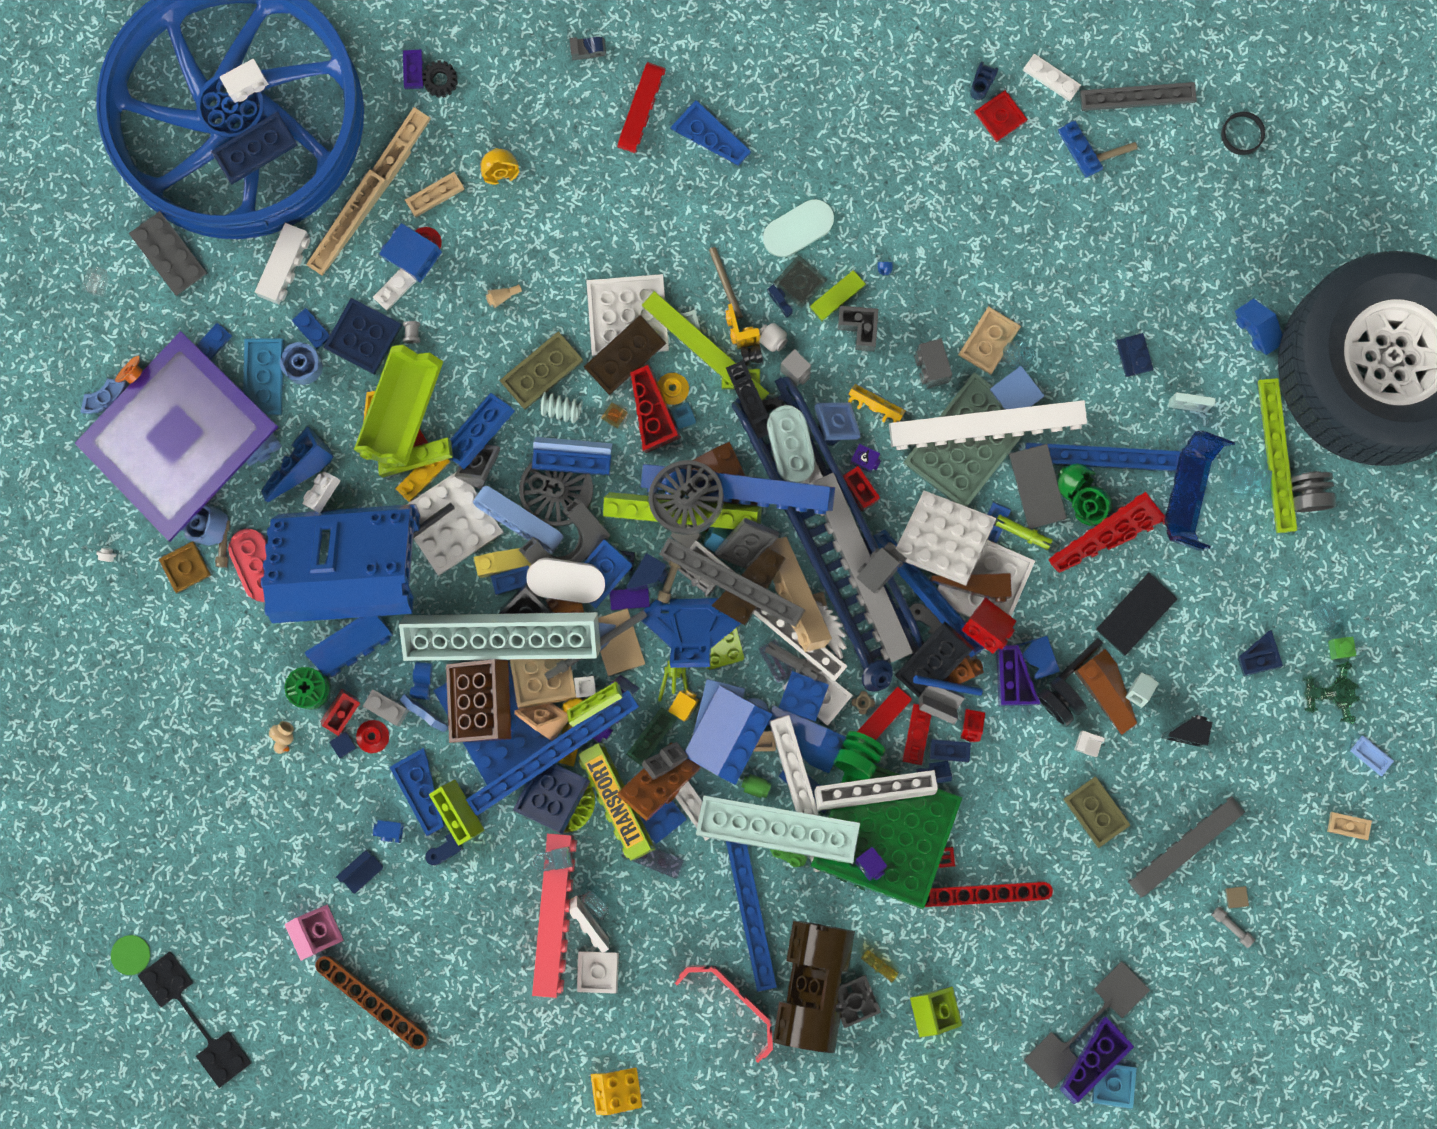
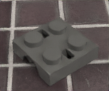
M866 975L846 982L839 987L836 1010L842 1012L841 1021L844 1028L881 1013ZM849 985H851V988L853 990V992H851L850 994L848 993L846 988ZM861 1010L863 1016L859 1018L857 1012Z

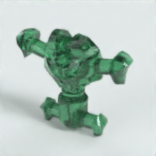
M1349 661L1336 665L1340 669L1339 677H1336V680L1328 688H1322V686L1314 688V680L1316 678L1311 675L1303 677V681H1306L1304 697L1307 700L1308 707L1304 708L1305 711L1314 713L1318 710L1315 700L1323 701L1324 699H1329L1342 711L1343 718H1341L1340 722H1347L1351 725L1355 723L1356 717L1351 716L1349 707L1360 701V697L1356 696L1355 690L1359 689V685L1347 678L1348 670L1352 668V664Z

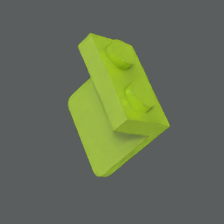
M737 627L711 648L710 667H707V669L711 670L744 660Z

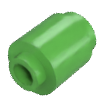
M750 774L749 777H744L741 787L745 788L744 792L758 798H767L772 783L767 782L768 780Z

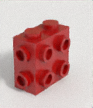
M985 597L966 622L962 631L994 654L998 648L1002 650L1007 644V639L1015 631L1013 626L1017 621Z

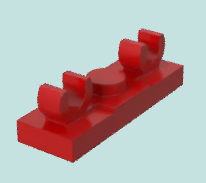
M913 704L902 762L922 766L932 715L919 710L918 704Z

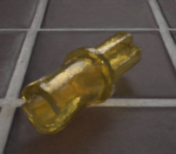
M869 950L863 953L861 959L875 969V973L879 972L891 983L898 976L899 972L886 964V960H881Z

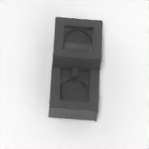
M675 742L662 748L659 754L644 760L642 766L654 780L681 764L688 756L680 745Z

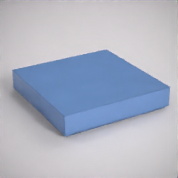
M1019 366L990 389L1005 410L1031 407L1044 397V394L1022 366Z
M850 402L817 403L814 406L824 440H858L861 437Z

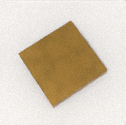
M194 541L159 558L176 594L211 576Z

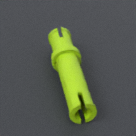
M1001 514L997 517V519L1004 523L996 521L995 526L1027 540L1029 544L1034 543L1045 550L1050 548L1043 541L1052 544L1053 539L1037 533L1038 531L1035 529L1031 530Z

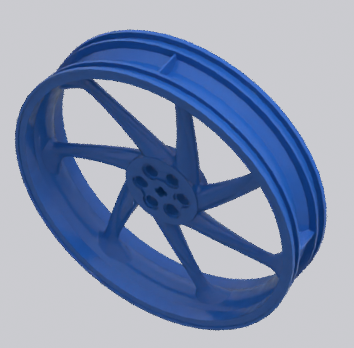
M149 0L131 16L113 40L103 62L97 86L96 106L100 135L105 149L119 174L156 213L161 211L165 218L174 225L208 237L220 239L256 238L281 231L285 223L294 225L304 220L328 201L340 187L355 161L363 133L364 102L355 66L337 31L320 10L308 0ZM235 3L257 4L254 12L222 60L214 77L207 80L193 58L183 37L180 27L182 21L192 13L214 6ZM291 14L307 25L321 39L330 52L331 59L329 61L261 70L269 85L265 86L260 92L252 93L244 101L235 103L228 92L223 93L225 86L220 76L242 65L253 37L267 15ZM166 29L188 88L196 103V110L171 108L138 101L132 98L129 93L127 82L137 61L154 39ZM329 74L343 90L344 112L342 127L332 151H328L291 115L263 92L271 87L305 77ZM212 101H217L215 106H210ZM254 109L252 114L247 115L248 110ZM122 110H128L172 125L208 133L210 138L170 172L159 178L152 177L137 169L128 152L121 127ZM276 112L281 116L293 138L317 158L316 173L304 186L284 200L258 211L255 210L260 168L244 177L242 205L224 216L202 214L189 210L163 195L164 190L213 160L215 157L211 151ZM218 118H223L221 123L215 124ZM235 123H241L238 128H233Z

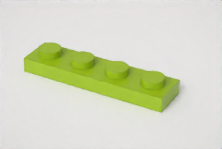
M447 437L413 447L406 466L393 468L385 463L378 462L379 476L384 478L453 458L451 440Z

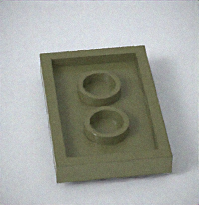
M1096 776L1063 798V801L1097 848H1100L1130 826V823Z

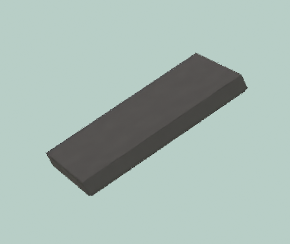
M1044 444L1010 453L1009 457L1028 528L1032 529L1067 519L1048 445Z

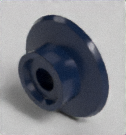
M876 660L870 663L862 675L864 688L871 692L887 688L893 676L891 664L886 660Z

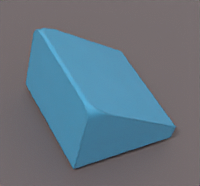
M689 402L670 408L678 430L696 423Z

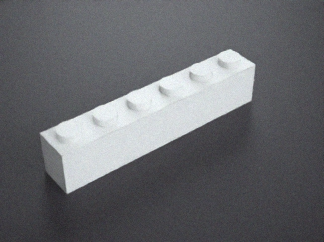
M932 770L817 786L814 792L817 811L934 795L938 787L935 771Z

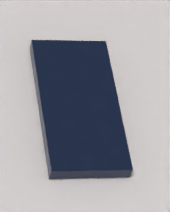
M276 112L211 152L232 185L298 146L279 113Z

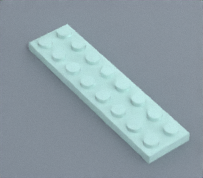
M703 796L696 835L853 864L860 823Z

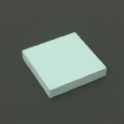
M1176 392L1169 399L1168 406L1170 408L1206 413L1215 405V398Z

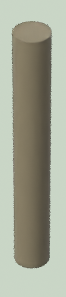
M1133 142L1097 154L1096 156L1101 162L1136 150L1137 144Z

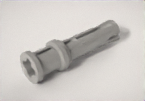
M683 567L678 568L679 572L692 581V586H697L701 589L706 597L717 586Z

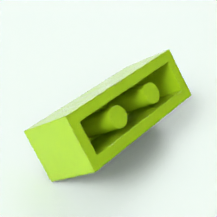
M456 779L442 785L429 794L458 846L485 831L478 817L466 801L467 798Z

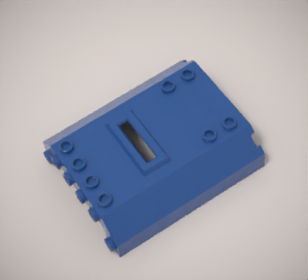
M407 504L326 510L320 513L316 511L286 513L273 517L270 527L267 528L266 560L263 561L264 577H261V586L265 600L264 611L271 623L412 614L414 596L409 587L413 533L414 531H419L420 513L417 505ZM322 530H330L327 564H319Z

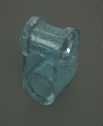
M559 848L536 855L533 860L534 868L543 872L573 867L570 848ZM541 856H543L544 860H548L545 868L537 865V861L540 860Z

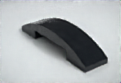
M744 360L726 367L734 389L758 439L769 435L767 430L769 415Z

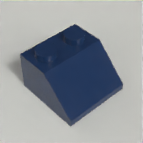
M646 553L627 584V590L633 592L658 586L660 582L664 583L668 575L667 565Z

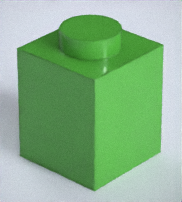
M1354 637L1337 638L1328 641L1331 660L1356 656Z

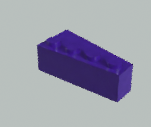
M1107 1017L1100 1020L1059 1088L1073 1104L1078 1103L1134 1048L1132 1043Z

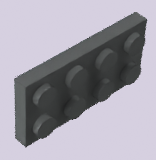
M161 211L129 233L175 296H178L207 275V272Z

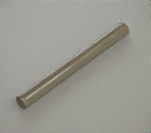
M712 247L709 249L729 303H732L736 320L743 318L716 247Z

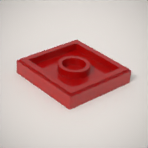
M1006 90L974 111L996 142L1028 120Z

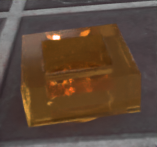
M611 402L601 419L618 429L628 412Z

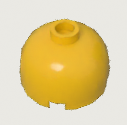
M492 149L483 156L480 163L481 175L484 181L489 184H499L497 180L508 177L509 181H512L519 174L516 157L505 149Z

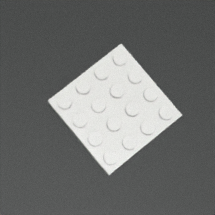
M663 274L586 280L592 357L596 356L639 315H642L667 343L658 352L669 351L667 328L641 306L654 291L665 300Z
M456 472L408 503L417 505L420 513V524L450 502L455 507L454 510L414 538L438 576L503 534L495 519L473 504V500L478 495L472 485L455 477Z
M923 491L896 549L907 558V563L966 586L993 529L996 518Z
M987 540L972 574L1011 573L1012 597L1007 599V602L996 603L995 599L990 601L1012 616L1035 560ZM941 585L937 588L956 612L969 618L984 599L983 597Z

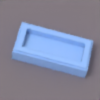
M1361 736L1350 750L1379 776H1383L1394 762V760L1364 736Z

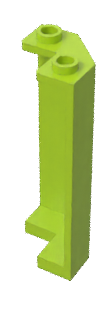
M405 345L391 347L354 447V451L358 452L360 457L366 460L385 463L393 468L407 465L444 361L430 352L417 354Z

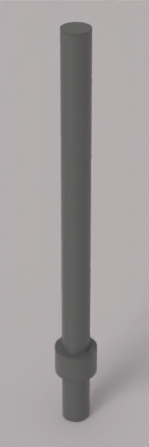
M644 610L600 637L601 646L646 618L647 615ZM581 659L561 660L556 663L557 666L544 675L547 680H550L562 672L563 674L569 670L568 667Z

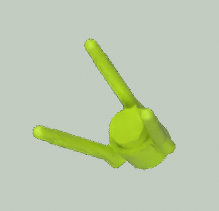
M667 661L658 697L659 702H661L668 674L669 678H672V694H675L676 678H681V675L684 690H689L685 667L671 668L670 661Z

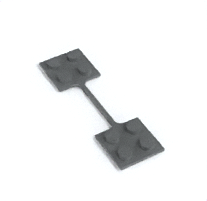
M1122 961L1094 988L1104 1000L1103 1007L1068 1042H1061L1050 1032L1024 1059V1062L1051 1089L1070 1072L1077 1060V1057L1069 1049L1070 1044L1106 1008H1112L1123 1018L1150 991Z

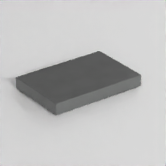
M744 518L716 549L715 556L747 569L777 540L779 532Z

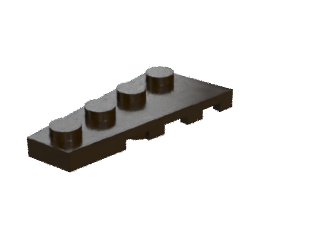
M767 548L741 576L768 589L786 558ZM725 591L711 605L744 626L747 625L757 608L728 591Z

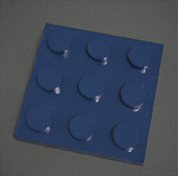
M350 298L323 348L375 375L403 325Z
M554 764L527 782L513 811L563 834L590 781Z

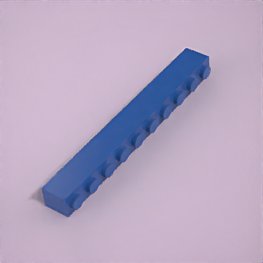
M643 464L641 487L647 488V492H649L654 478L666 466ZM680 469L683 482L686 483L687 469ZM692 470V477L697 474L698 470ZM676 471L671 473V478L681 487ZM716 473L722 484L724 502H732V499H737L739 504L750 505L752 501L758 502L757 506L762 507L776 504V508L788 510V506L795 507V511L807 512V509H814V513L826 514V511H833L835 487ZM665 478L661 482L662 484L674 490H677L667 478ZM715 480L710 482L711 487L717 485ZM705 481L699 482V483L697 484V487H698V488L704 487L705 484H706V482H705ZM665 491V494L673 495V494H671V493ZM719 491L705 496L719 497Z

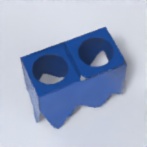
M1047 636L1017 644L1022 646L1032 642L1022 656L1030 665L1040 668L1034 675L1035 679L1038 680L1060 671Z

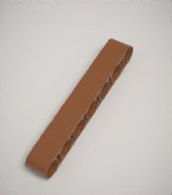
M326 955L316 961L315 967L318 973L412 1048L421 1049L428 1044L429 1035L424 1029L335 958ZM324 959L330 962L329 970L322 968V961ZM339 972H343L346 975V980L343 983L337 979ZM355 984L360 985L362 989L360 995L353 993L352 989ZM369 997L376 998V1007L369 1006ZM385 1009L392 1011L393 1016L391 1020L385 1019L383 1015ZM400 1022L408 1024L407 1032H402L399 1029ZM416 1034L423 1036V1044L419 1045L415 1042L414 1037Z

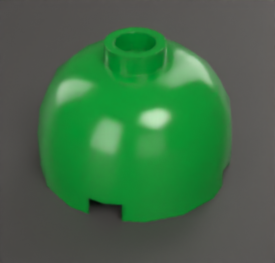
M1079 463L1069 465L1067 468L1063 467L1058 474V488L1061 495L1072 503L1078 491L1092 485L1094 479L1091 476L1092 474L1095 475V472L1088 466Z
M1088 486L1076 493L1073 498L1072 508H1074L1075 516L1080 522L1093 526L1100 524L1105 518L1109 517L1112 512L1113 502L1111 496L1104 488Z

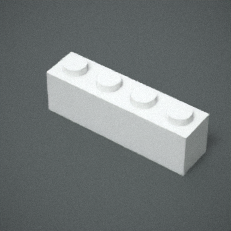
M287 223L284 224L255 290L258 297L278 305L281 300H285L287 296L286 288L289 283L293 282L295 277L294 270L296 266L301 264L303 259L301 254L304 249L308 248L310 243L307 231Z

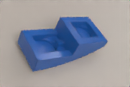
M993 501L987 515L996 518V521L1004 523L997 519V517L1001 514L1008 518L1011 509ZM994 524L987 540L997 543L1003 529Z

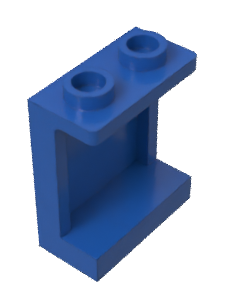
M401 223L393 231L389 241L382 246L379 254L385 261L391 262L421 283L442 251L436 244Z

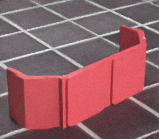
M687 966L679 974V978L675 982L676 985L689 972H712L767 1024V1046L755 1058L757 1063L762 1058L765 1059L773 1050L772 1028L770 1029L772 1025L771 1019L746 995L743 996L740 993V989L716 966Z

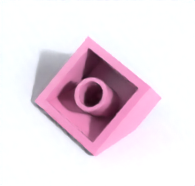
M328 904L285 924L301 961L344 941Z

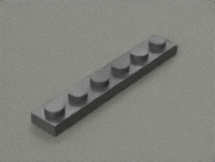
M1195 82L1081 90L1080 92L1082 111L1186 104L1197 101Z

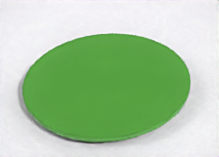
M127 935L115 942L111 950V962L114 968L124 975L140 973L147 967L150 960L148 944L141 937L135 935Z

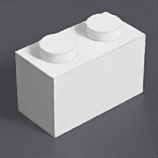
M254 58L220 76L228 94L235 103L244 101L252 93L260 92L265 86L269 85Z

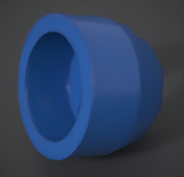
M878 262V272L883 276L889 275L893 269V262Z

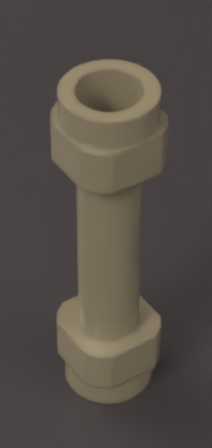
M227 521L223 540L219 543L218 556L215 557V567L227 568L229 558L226 557L227 533L231 527L230 521Z
M671 561L668 564L670 569L663 590L659 591L657 600L668 603L671 598L670 590L677 570L681 568V566Z

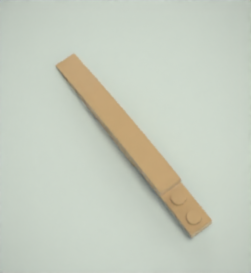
M413 107L373 169H369L307 262V266L323 276L411 154V148L431 120L430 117Z

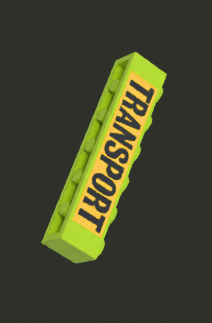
M597 743L579 753V764L583 770L586 769L589 776L587 777L590 781L589 784L595 788L597 792L596 798L600 805L604 806L606 810L605 816L610 823L612 822L615 828L613 830L617 840H621L623 844L622 850L626 858L636 860L655 850L656 848L639 814L617 796L618 792L625 785L604 743Z

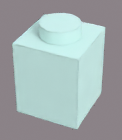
M1141 673L1133 682L1125 698L1142 708L1150 700L1158 682L1150 675Z

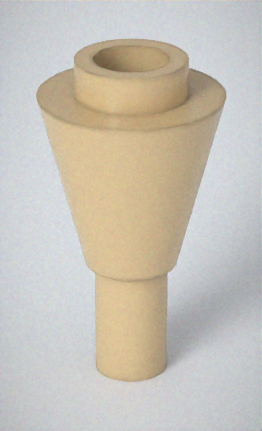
M520 285L509 289L488 290L486 299L489 306L493 305L496 308L512 295L522 292Z

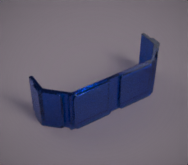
M1196 431L1188 440L1185 448H1182L1174 477L1173 490L1170 494L1164 525L1167 527L1166 532L1170 541L1198 551L1211 548L1210 545L1199 542L1195 531L1211 463L1224 446L1235 445V442L1206 431Z

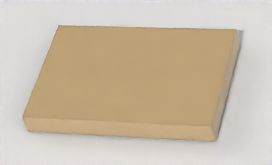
M988 306L958 356L991 375L1021 326Z
M627 608L599 617L598 622L614 624L618 627L631 617ZM633 626L613 638L600 651L608 676L645 665Z

